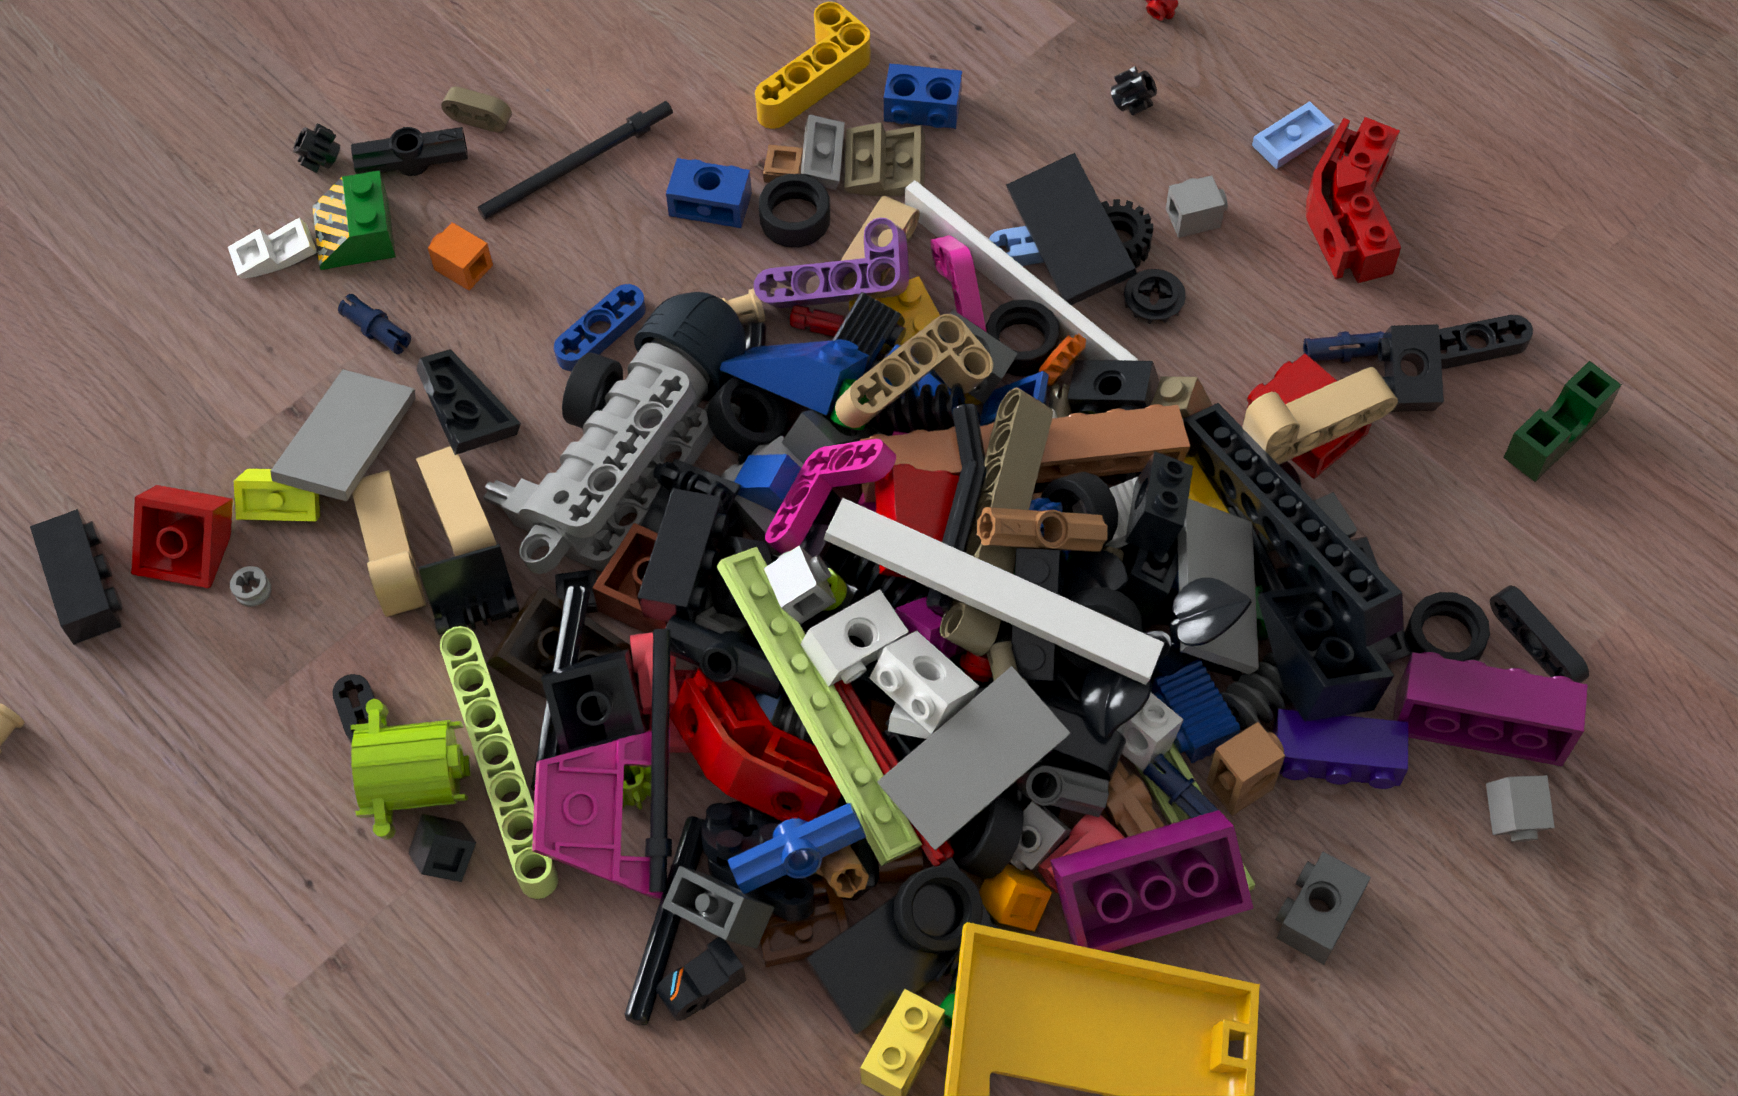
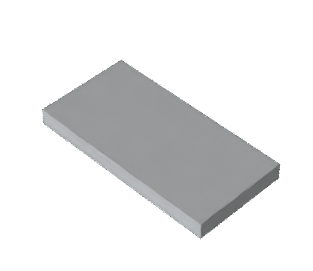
M343 369L271 469L272 481L347 502L416 399L415 388Z
M1188 498L1184 527L1177 536L1179 592L1184 586L1196 579L1214 578L1246 594L1252 603L1241 618L1221 636L1201 646H1187L1180 641V651L1246 674H1251L1259 669L1252 522Z
M1011 666L880 778L877 783L936 851L1067 738L1070 732Z

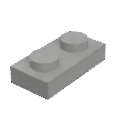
M808 115L805 123L801 174L815 178L825 188L836 190L840 181L845 122Z

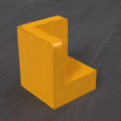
M1007 864L1003 871L994 878L984 879L979 894L986 910L999 923L1035 932L1052 891L1029 870L1021 871L1016 866Z

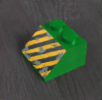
M380 170L341 177L313 205L320 270L396 257L389 200Z

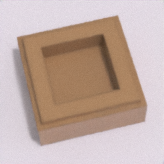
M768 145L763 171L764 182L770 183L775 178L786 174H801L803 148Z

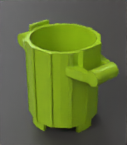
M371 699L367 702L368 723L351 725V730L354 729L351 745V765L358 807L360 808V810L355 811L356 816L359 818L374 817L373 832L375 835L384 840L394 837L396 829L393 825V810L456 804L458 801L468 800L466 794H460V778L471 776L469 755L464 756L462 745L457 744L454 729L463 728L461 721L451 722V720L387 726V706L378 699Z

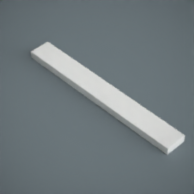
M914 180L905 188V204L920 211L918 221L938 238L951 235L966 245L970 250L974 267L1014 300L1035 301L1051 310L1059 323V334L1063 340L1068 335L1073 338L1076 334L1080 333L1086 339L1085 349L1081 352L1088 360L1138 361L1134 355L920 183Z
M842 498L824 536V540L1145 685L1151 678L1164 642L845 498Z

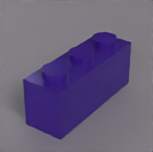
M1278 709L1272 733L1278 737L1284 748L1285 758L1279 772L1283 777L1290 780H1303L1307 777L1326 779L1329 783L1338 785L1350 782L1369 783L1370 786L1378 789H1389L1401 785L1408 771V722L1344 715L1305 722L1298 711Z

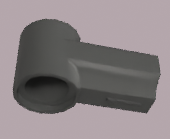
M1041 760L1016 781L1018 790L1028 799L1039 805H1052L1100 817L1101 812L1105 809L1109 795V781L1107 779L1052 766ZM1047 772L1049 777L1047 787L1041 792L1033 793L1032 781L1034 777L1039 773Z

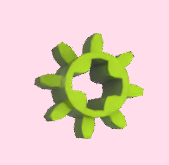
M624 766L622 809L626 805H636L640 810L642 809V802L646 797H651V783H649L651 782V767L643 769V767ZM632 779L635 784L628 786L626 781Z

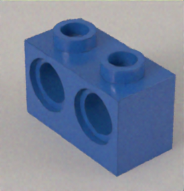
M889 63L883 97L884 121L897 124H915L935 128L956 129L962 92V71Z

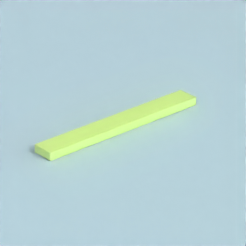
M754 547L721 559L717 565L720 574L846 803H851L865 831L866 839L880 865L883 866L917 850L922 843L908 818L877 783L884 775L835 686L831 685L828 687L800 645L806 634L799 622L780 607L764 570L767 564L758 548Z

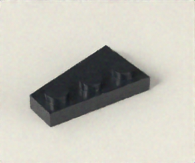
M451 349L419 359L416 369L454 455L518 434L521 423Z

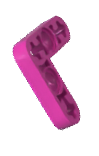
M951 235L931 239V252L936 270L951 282L956 312L986 332L974 263L969 248Z
M881 439L825 446L814 451L803 464L765 534L766 542L781 555L800 546L833 487L880 480L894 466L896 454Z

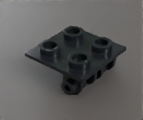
M675 458L672 463H659L654 469L653 476L661 486L641 526L656 533L659 532L673 488L719 496L722 499L725 514H728L741 485Z
M500 544L418 567L435 618L434 621L438 635L444 634L453 627H467L468 624H471L473 630L476 629L475 622L483 620L484 626L489 625L487 620L491 618L492 622L507 617L511 619L513 618V613L520 612Z

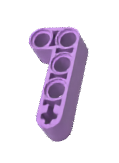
M879 217L873 219L864 230L865 258L769 268L757 275L754 281L755 294L760 300L776 308L856 301L861 292L874 299L898 296L906 290L909 284L906 234L901 227L887 218ZM891 229L893 233L891 242L885 247H879V235L884 230ZM888 268H894L895 278L893 282L882 286L880 281L881 274ZM850 272H856L857 282L855 286L845 290L843 286L845 276ZM817 275L820 280L819 287L814 293L808 294L806 283L811 277ZM777 282L788 287L792 286V290L780 288L775 290V295L770 293L771 288L777 287Z

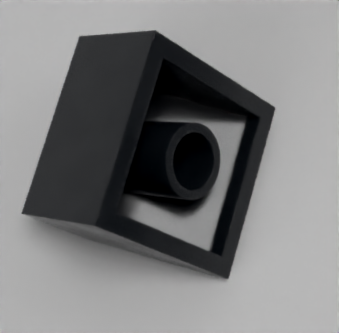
M629 649L589 658L541 677L561 755L649 732V725L646 714L643 713L639 686Z

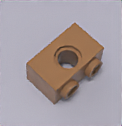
M1257 722L1216 748L1206 783L1232 816L1274 789L1285 758L1284 748L1280 740L1274 733L1266 732L1261 724Z

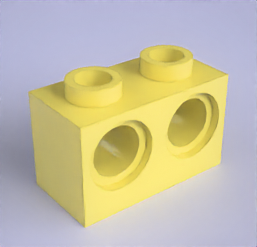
M904 989L860 1067L861 1083L884 1096H906L944 1028L945 1010Z

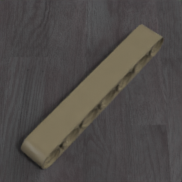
M1013 388L1006 394L997 411L983 463L987 473L966 550L967 554L1013 574L1016 563L1017 547L982 545L981 539L977 535V519L981 516L982 510L985 507L1029 510L1053 411L1052 408L1019 388ZM954 599L952 608L943 614L940 624V635L975 656H982L994 644L1001 619Z

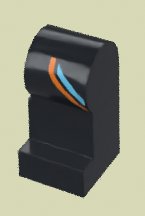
M717 937L707 944L706 951L683 967L668 974L658 984L656 992L674 1019L681 1021L701 1009L704 1010L746 981L744 966L726 940Z

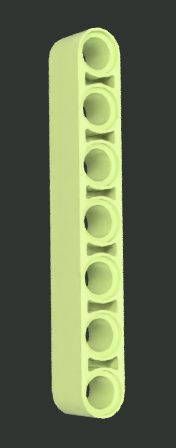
M453 627L447 630L441 637L440 650L514 874L525 895L534 899L545 898L556 889L558 873L553 859L532 851L533 831L524 840L513 839L514 835L522 829L533 830L534 803L475 633L468 627ZM461 649H470L468 653L462 656H454ZM472 684H482L476 691H465ZM485 719L495 720L488 727H477L478 724ZM495 756H507L500 764H489ZM515 791L520 793L511 802L501 801L503 796L509 792ZM534 867L546 868L542 876L530 879L526 877L527 873Z

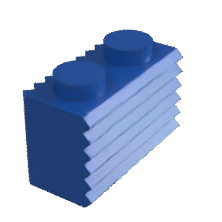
M1200 659L1182 666L1173 675H1161L1154 678L1151 693L1184 719L1173 743L1179 753H1186L1191 763L1202 760L1206 756H1211L1215 753L1217 747L1239 734V723L1236 722L1235 716L1232 715L1231 710L1227 707V703L1223 700L1222 695L1219 694L1218 688L1215 687L1214 681L1211 680L1210 674L1207 673Z

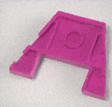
M669 727V749H670V727ZM652 731L540 760L536 763L533 852L653 899H661L663 893L649 892L650 857L621 856L624 766L651 767Z

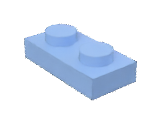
M1309 101L1255 135L1252 146L1275 169H1278L1330 136L1335 124Z

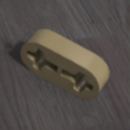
M451 87L441 103L443 112L451 119L492 132H502L512 116L510 107L501 99L462 87Z

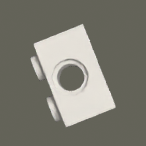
M879 589L811 627L800 645L829 687L840 680L848 684L867 671L866 665L876 659L879 660L886 646L905 637L909 631ZM848 636L859 637L864 642L865 647L861 648L853 645Z
M918 631L886 646L869 677L931 735L973 699L979 688L978 684Z

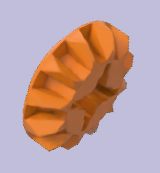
M1080 333L1076 334L1073 338L1068 335L1040 367L1039 372L1044 371L1049 375L1048 386L1058 381L1085 349L1086 339Z

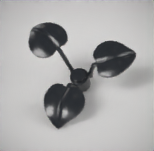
M1108 551L1081 552L1074 556L1065 567L1063 597L1070 600L1076 593L1089 588H1109L1120 591L1128 581L1127 569L1116 555ZM1199 578L1184 586L1173 602L1172 608L1177 619L1170 622L1171 637L1163 631L1147 632L1142 627V633L1164 642L1153 673L1156 672L1162 676L1175 674L1184 662V653L1180 651V641L1187 646H1201L1215 640L1241 618L1251 605V599L1225 582L1214 578ZM1098 663L1089 671L1082 685V704L1089 722L1103 738L1108 739L1121 725L1141 711L1150 697L1151 681L1149 680L1146 685Z

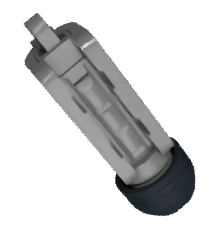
M691 292L673 296L662 302L635 335L634 344L638 353L628 365L629 375L625 380L617 381L606 394V406L602 411L593 412L583 425L584 435L580 441L571 442L560 456L561 466L557 472L548 473L539 485L523 478L516 487L498 480L494 483L489 481L486 484L485 489L487 492L483 496L484 500L502 508L514 526L529 532L520 545L519 554L530 571L537 574L547 573L553 570L561 559L566 556L603 572L633 523L641 526L661 486L653 476L656 465L659 463L664 464L665 457L676 451L682 452L679 460L693 465L714 435L709 427L707 412L698 407L702 400L709 401L729 379L734 377L720 370L721 363L745 353L746 337L743 326L736 312L725 301L709 293ZM629 513H637V518L632 524L619 526L623 516ZM542 546L549 547L548 553L543 558L531 559L533 552L537 548Z

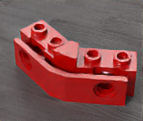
M1365 117L1358 131L1355 132L1348 129L1350 120L1343 118L1313 172L1306 199V220L1335 279L1342 278L1345 269L1350 268L1357 283H1362L1392 275L1401 250V245L1374 194L1392 159L1400 130ZM1326 179L1332 181L1329 195L1333 204L1332 213L1322 194V186Z
M698 668L694 679L684 680L669 717L708 780L727 796L782 822L792 818H800L809 822L834 810L841 792L816 746L774 727L748 687L732 680L724 683L713 682L704 675L701 668ZM690 726L697 727L696 733L692 731ZM784 803L792 807L791 811L784 809L782 804Z

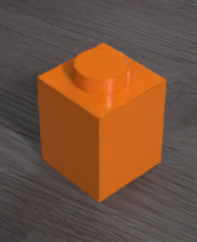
M453 222L443 232L438 233L428 247L434 270L468 291L493 266L488 243Z

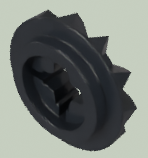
M1146 269L1138 272L1136 276L1131 277L1126 283L1124 289L1125 308H1130L1133 311L1134 318H1146L1149 324L1154 320H1162L1166 323L1170 317L1179 316L1185 304V288L1182 282L1170 272L1161 269ZM1154 288H1158V302L1152 305L1150 302L1151 292H1154Z

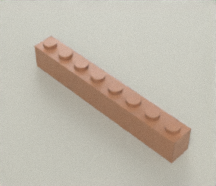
M1155 404L1144 409L1126 411L1124 409H1112L1106 413L1088 415L1074 413L1067 417L1052 418L1036 483L1052 482L1055 479L1080 472H1087L1098 477L1142 472L1154 451L1184 462L1190 444L1179 406ZM994 422L986 426H980L985 456ZM955 426L948 430L931 432L915 430L903 435L887 436L876 434L866 439H860V441L881 439L896 454L894 465L910 464L916 469L928 471L946 470L951 472L952 475L960 476L962 465ZM875 482L861 483L865 503L876 502Z

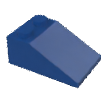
M842 339L752 347L746 350L745 353L722 362L720 370L827 416L832 413L843 379L858 380L863 376L869 355L858 351L856 344Z

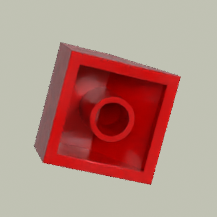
M155 485L135 496L131 574L210 588L231 538L233 498Z

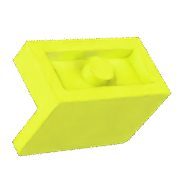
M246 469L234 480L236 520L317 521L320 518L319 494L272 481L271 469Z

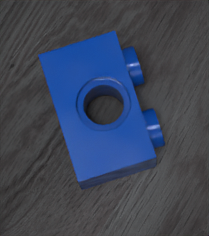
M677 158L666 191L669 216L742 228L752 195L750 170L732 165L723 166L705 163L696 159Z

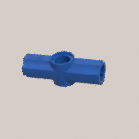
M848 803L809 822L800 818L786 820L776 827L773 839L728 859V863L737 885L742 893L746 894L786 874L792 878L808 877L820 868L823 857L865 838L866 834L851 803Z

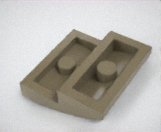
M880 122L846 129L844 182L846 192L869 196L905 195V188L914 180L924 187L925 133L921 125L885 131Z

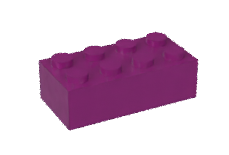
M1412 652L1396 689L1393 721L1408 722V738L1563 766L1584 732L1588 684L1577 683L1564 676L1550 678L1533 675L1521 668L1506 670L1490 667L1477 660L1457 661L1446 659L1434 652H1423L1420 654Z
M1220 810L1050 860L1070 940L1073 945L1110 952L1254 909L1234 825Z

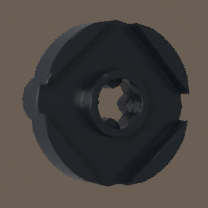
M740 801L712 804L706 809V818L701 827L702 849L706 856L716 863L717 857L728 861V859L773 839L774 830L782 821ZM743 834H751L752 836L744 837Z

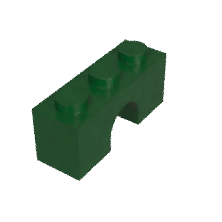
M1589 361L1564 385L1560 395L1546 412L1539 408L1514 432L1503 458L1536 482L1610 410L1622 384Z

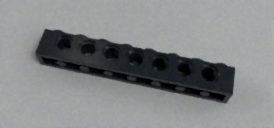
M1219 403L1184 418V426L1190 444L1188 455L1196 459L1201 469L1252 522L1258 531L1366 647L1404 629L1402 592Z

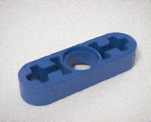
M623 284L616 287L563 332L554 343V352L558 365L564 370L572 371L583 355L586 353L600 355L639 321L646 310L642 290L632 284ZM624 301L629 304L632 301H634V305L630 306L628 304H625L621 307V302ZM598 321H605L611 325L609 330L602 334L593 333L589 329L592 324ZM579 348L578 354L570 352L566 355L565 350L570 349L572 351H575Z

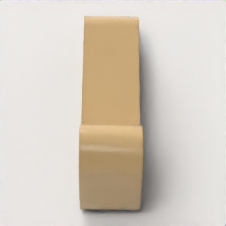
M943 314L856 380L837 400L835 406L836 415L844 425L851 428H859L933 370L937 372L951 389L955 383H960L964 394L976 388L992 372V357L960 318L952 314ZM939 335H941L946 342H944ZM911 355L914 356L920 364L916 363L911 357ZM965 366H967V367L971 370L972 373H970V372L965 368ZM883 377L889 379L893 386L889 385ZM866 395L870 401L861 405L858 401Z
M1369 367L1287 404L1283 402L1278 393H1266L1249 405L1242 428L1279 465L1379 420L1396 407L1398 399L1377 369Z
M451 446L416 458L455 556L497 545L459 454L454 455Z
M390 470L365 476L361 479L352 495L370 561L367 562L368 571L385 617L426 606Z

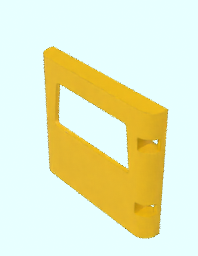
M966 922L962 930L944 1096H990L991 1073L1104 1096H1254L1260 984ZM1244 1040L1243 1059L1228 1056L1229 1041Z

